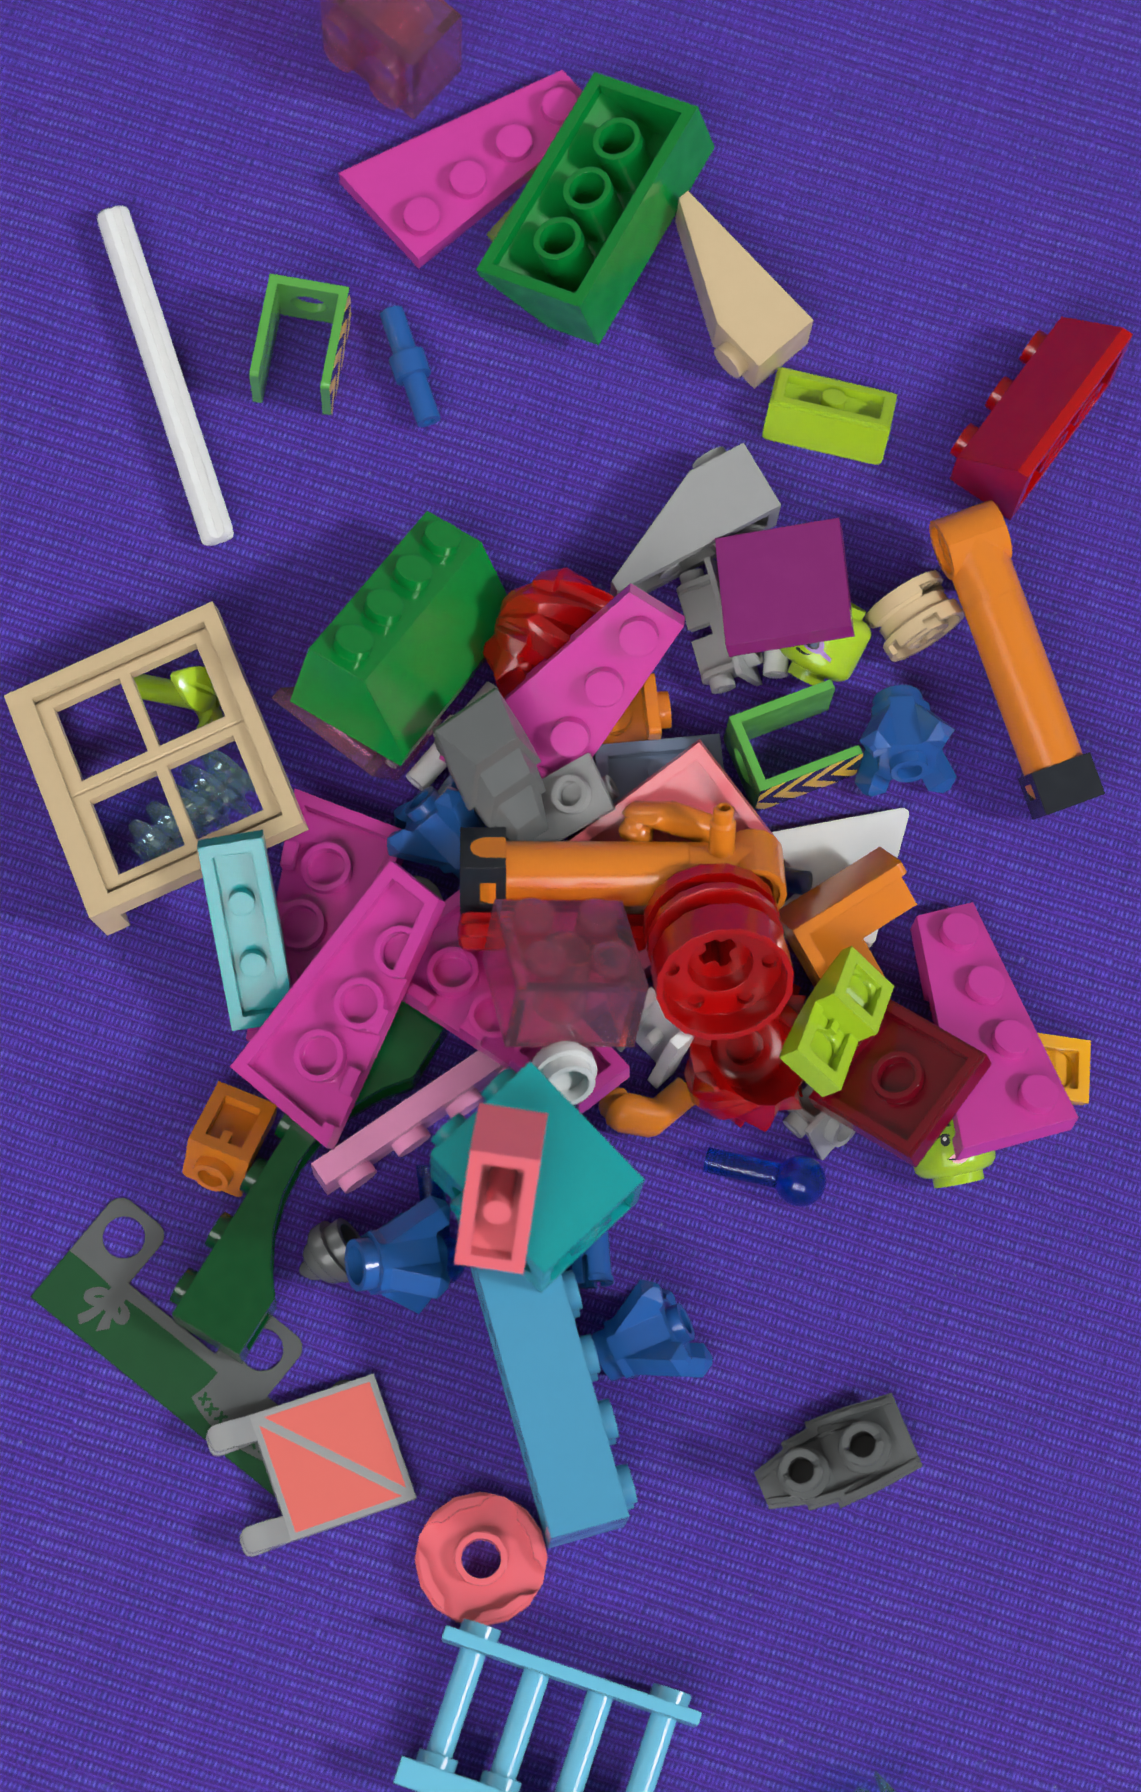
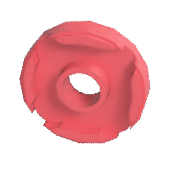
M485 1492L454 1497L434 1511L419 1535L415 1556L420 1588L436 1610L456 1623H462L464 1618L487 1626L508 1622L529 1607L543 1584L547 1563V1552L542 1531L529 1512L506 1497ZM479 1540L488 1541L499 1551L500 1566L492 1576L475 1578L469 1575L463 1568L461 1562L462 1553L472 1542Z

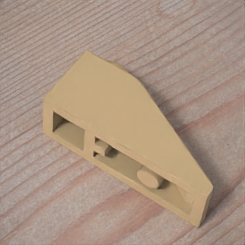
M687 191L678 200L675 224L711 342L715 348L714 354L727 373L734 378L742 376L755 389L774 373L778 367H781L808 344L813 319L698 200Z

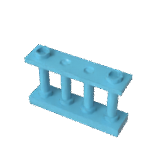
M464 1618L460 1629L446 1625L442 1642L459 1647L460 1650L427 1749H419L416 1761L402 1756L393 1782L399 1786L417 1792H519L522 1783L516 1781L549 1678L587 1691L555 1792H583L613 1700L651 1713L626 1792H654L676 1722L691 1727H696L699 1724L702 1712L688 1708L692 1696L681 1691L653 1683L650 1694L497 1643L501 1631L493 1627ZM485 1657L521 1668L523 1673L490 1772L483 1770L480 1782H476L454 1774L458 1761L452 1759Z

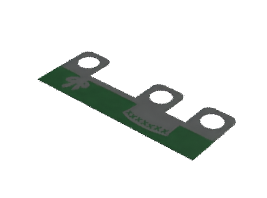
M126 1198L114 1199L105 1207L36 1289L31 1298L205 1440L208 1430L214 1425L278 1406L267 1396L300 1357L302 1343L299 1337L272 1316L264 1329H269L280 1337L283 1344V1355L276 1366L265 1371L252 1369L245 1362L242 1364L219 1349L216 1353H213L129 1284L163 1243L164 1231L159 1223L132 1201ZM118 1217H131L137 1220L145 1232V1242L142 1249L136 1255L129 1258H118L111 1255L103 1243V1233L106 1226ZM351 1380L338 1381L332 1387L350 1382ZM257 1442L224 1455L275 1497Z

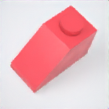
M479 1103L469 1154L454 1264L519 1274L524 1273L548 1113Z

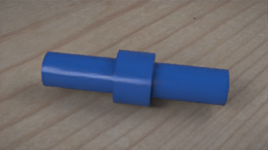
M392 306L386 308L380 313V318L393 353L389 358V363L396 384L404 386L417 426H431L437 423L441 417L427 379L431 375V369L425 351L422 347H416L403 307Z

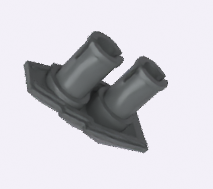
M493 688L433 729L436 749L444 757L448 770L467 809H474L486 827H506L507 841H532L549 829L541 796L546 789L537 768V764L541 760L520 722L497 688Z
M892 1393L843 1407L804 1422L807 1429L782 1442L783 1450L756 1470L754 1474L769 1509L807 1505L809 1511L834 1503H838L840 1508H843L884 1489L920 1469L923 1465Z

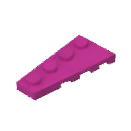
M563 70L558 71L339 172V183L419 269L530 180L581 95L582 90Z
M630 583L570 636V641L548 660L543 659L526 674V679L504 697V700L520 722L541 760L537 764L541 779L586 753H590L593 758L684 627L685 616ZM440 754L439 759L445 762L444 757Z
M294 789V795L309 830L284 841L280 861L282 872L276 898L292 986L391 860L400 866L404 859L389 856L387 849L388 836L392 832L402 829L298 789ZM260 1027L249 1028L247 1030L246 1039L248 1042L253 1038V1036L260 1029Z
M391 860L230 1066L323 1146L333 1150L446 905V902L399 864Z
M460 890L444 901L446 902L444 910L402 1001L503 1067H511L516 1073L530 1061L532 1062L536 1054L550 1041L556 1039L573 1040L582 1044L592 1053L595 1059L597 1075L592 1093L584 1101L573 1105L581 1114L630 1077L629 1065L522 951H466L460 948L457 936V926L460 918Z
M971 902L916 916L910 931L924 1000L930 1003L933 1023L986 1053L992 1063L953 1117L956 1134L952 1142L956 1161L1071 1130L1079 1117L974 903Z

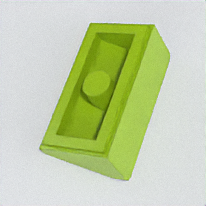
M778 367L762 435L763 438L770 441L878 465L883 460L897 394Z

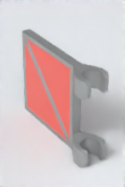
M374 1373L249 1416L214 1425L206 1434L210 1453L216 1457L234 1452L256 1442L259 1447L281 1517L248 1526L241 1532L239 1540L247 1557L266 1553L291 1542L416 1499Z

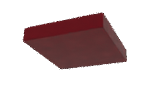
M890 999L878 1033L858 1042L842 1089L825 1097H821L813 1090L808 1098L815 1108L912 1166L917 1167L992 1063L986 1053Z

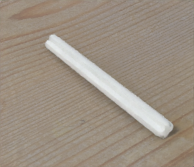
M123 205L104 209L97 216L100 232L201 542L205 546L224 543L233 537L232 523L129 209Z

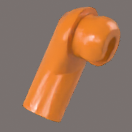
M633 801L621 812L625 818L620 824L618 831L620 837L626 841H652L653 832L657 829L693 842H709L710 821L713 818V814L676 801Z
M678 1077L654 1098L627 1093L624 1088L616 1087L599 1101L598 1107L600 1114L606 1119L607 1125L618 1133L650 1138L662 1133L695 1104L691 1100L687 1084Z

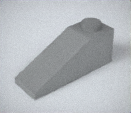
M744 443L729 451H726L724 447H717L703 454L693 463V469L688 472L612 579L611 595L617 596L630 583L644 592L650 593L678 578L682 573L705 564L704 558H716L715 538L768 530L776 526L781 504Z

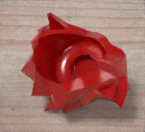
M568 567L542 571L532 582L512 590L503 599L500 614L496 618L494 626L495 634L485 643L483 654L494 673L497 688L503 698L526 679V674L543 659L548 660L570 641V636L615 596L593 586L590 580L575 573Z
M793 983L792 995L781 1014L759 1031L736 1039L706 1040L694 1037L688 1048L689 1059H687L684 1075L691 1100L695 1105L716 1119H729L740 1128L744 1122H747L764 1132L770 1128L778 1111L803 1109L800 1097H803L801 1084L804 1080L779 1058L791 1028L804 1006L806 996L798 995L801 987Z

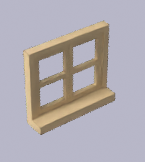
M213 601L4 695L88 916L107 936L130 926L126 914L127 911L203 878L197 849L198 840L263 830L266 848H270L309 830L221 614ZM198 649L225 717L160 745L134 677ZM121 684L148 751L84 780L57 712ZM235 741L263 810L198 839L171 769ZM158 776L185 845L120 874L94 804Z

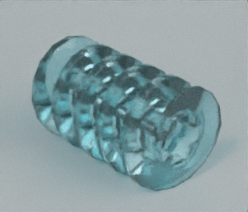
M217 749L199 757L205 770L191 764L186 765L181 770V776L187 788L176 784L198 839L210 834L214 827L221 829L232 824L227 814L231 809L246 816H250L253 813L245 797L248 791L257 794L250 776L229 756ZM152 801L146 806V812L153 826L138 819L133 820L128 825L129 832L135 844L128 842V845L144 863L185 845L171 808L157 801Z

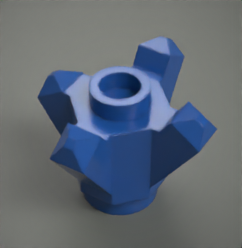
M895 685L878 692L872 701L873 707L871 708L870 721L859 740L865 747V751L854 783L864 795L869 797L885 793L892 779L899 782H914L922 778L928 791L938 793L949 791L957 776L942 748L955 729L930 711L929 703L923 700L921 692L913 686Z
M450 774L438 791L433 786L427 787L411 801L394 810L395 827L402 830L392 832L388 836V854L396 858L437 866L445 874L452 872L460 880V827H486V825L474 809H467Z
M430 1195L406 1212H401L379 1229L369 1231L360 1236V1238L350 1239L345 1249V1269L351 1287L357 1292L368 1290L371 1295L381 1294L420 1314L432 1298L437 1299L450 1285V1277L446 1271L448 1264L447 1248L443 1238L437 1235L438 1231L450 1224V1207L444 1200Z
M640 1279L613 1319L604 1322V1328L592 1334L599 1363L605 1374L612 1381L623 1377L633 1379L640 1375L703 1378L713 1362L712 1355L704 1343H689V1341L695 1339V1333L684 1307L680 1303L676 1304L675 1296L671 1291L662 1289L659 1284Z

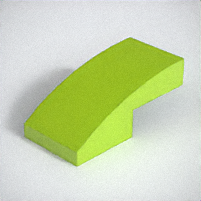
M850 946L843 949L826 970L805 1002L791 1028L779 1058L821 1097L840 1091L858 1042L878 1033L894 985L855 948Z

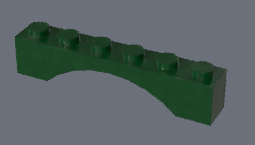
M402 1001L347 1122L383 1100L414 1090L447 1037V1029ZM284 1114L276 1128L274 1135L282 1140L268 1161L258 1157L246 1174L240 1190L247 1195L234 1216L225 1211L210 1231L205 1246L212 1249L202 1267L199 1271L189 1267L177 1283L170 1297V1301L177 1305L172 1313L176 1324L242 1364L277 1309L273 1279L275 1243L285 1204L301 1172L322 1146L319 1141L286 1114Z

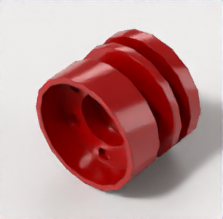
M729 863L699 864L677 872L655 889L644 909L643 934L647 945L648 958L652 964L651 975L656 999L665 1018L683 1033L706 1040L736 1039L759 1031L779 1016L792 995L794 970L788 946L783 936L784 929L780 920L778 905L769 885L750 870Z

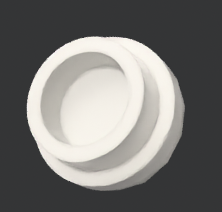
M561 1039L550 1041L542 1047L532 1061L572 1105L584 1101L595 1087L597 1064L592 1053L578 1042Z

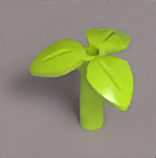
M193 666L174 671L170 674L171 679L147 674L134 677L143 700L192 709L199 718V724L196 729L224 717L220 709V702L205 667Z

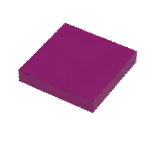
M839 518L715 538L725 646L729 657L855 637L843 531Z

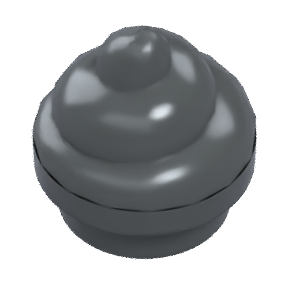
M338 1218L332 1223L322 1221L309 1231L308 1243L303 1248L304 1261L299 1267L300 1274L310 1280L321 1279L332 1284L349 1282L345 1269V1249L350 1239L360 1238L355 1228L343 1218Z

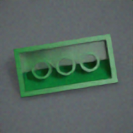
M594 72L476 269L478 275L547 327L599 346L676 215L679 198L687 191H690L715 148L698 106Z
M426 511L308 649L290 702L401 766L486 660L483 654L484 645L495 634L496 618L500 614L502 602L507 593L481 541L458 529L453 524Z

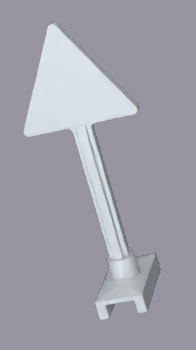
M898 808L772 832L782 845L784 867L802 885V888L789 898L782 907L878 847H882L898 858L909 811L905 808ZM878 929L863 938L868 948L875 942ZM651 986L632 1003L612 1044L622 1052L635 1040L656 1062L648 1081L657 1089L676 1071L695 1036L683 1033L665 1018L656 999L655 990Z

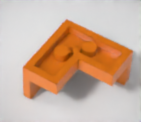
M882 847L876 848L779 909L784 936L814 988L839 953L850 946L855 948L884 976L863 938L916 906L917 903L902 878L907 871L901 860Z

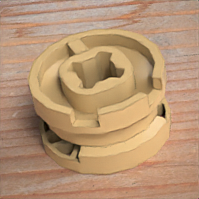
M928 571L905 582L884 596L866 613L864 620L869 627H881L880 633L886 640L883 649L891 661L904 660L929 647L950 632L964 618L965 614L959 602L954 598L948 599L945 590L942 587L944 579L938 571Z

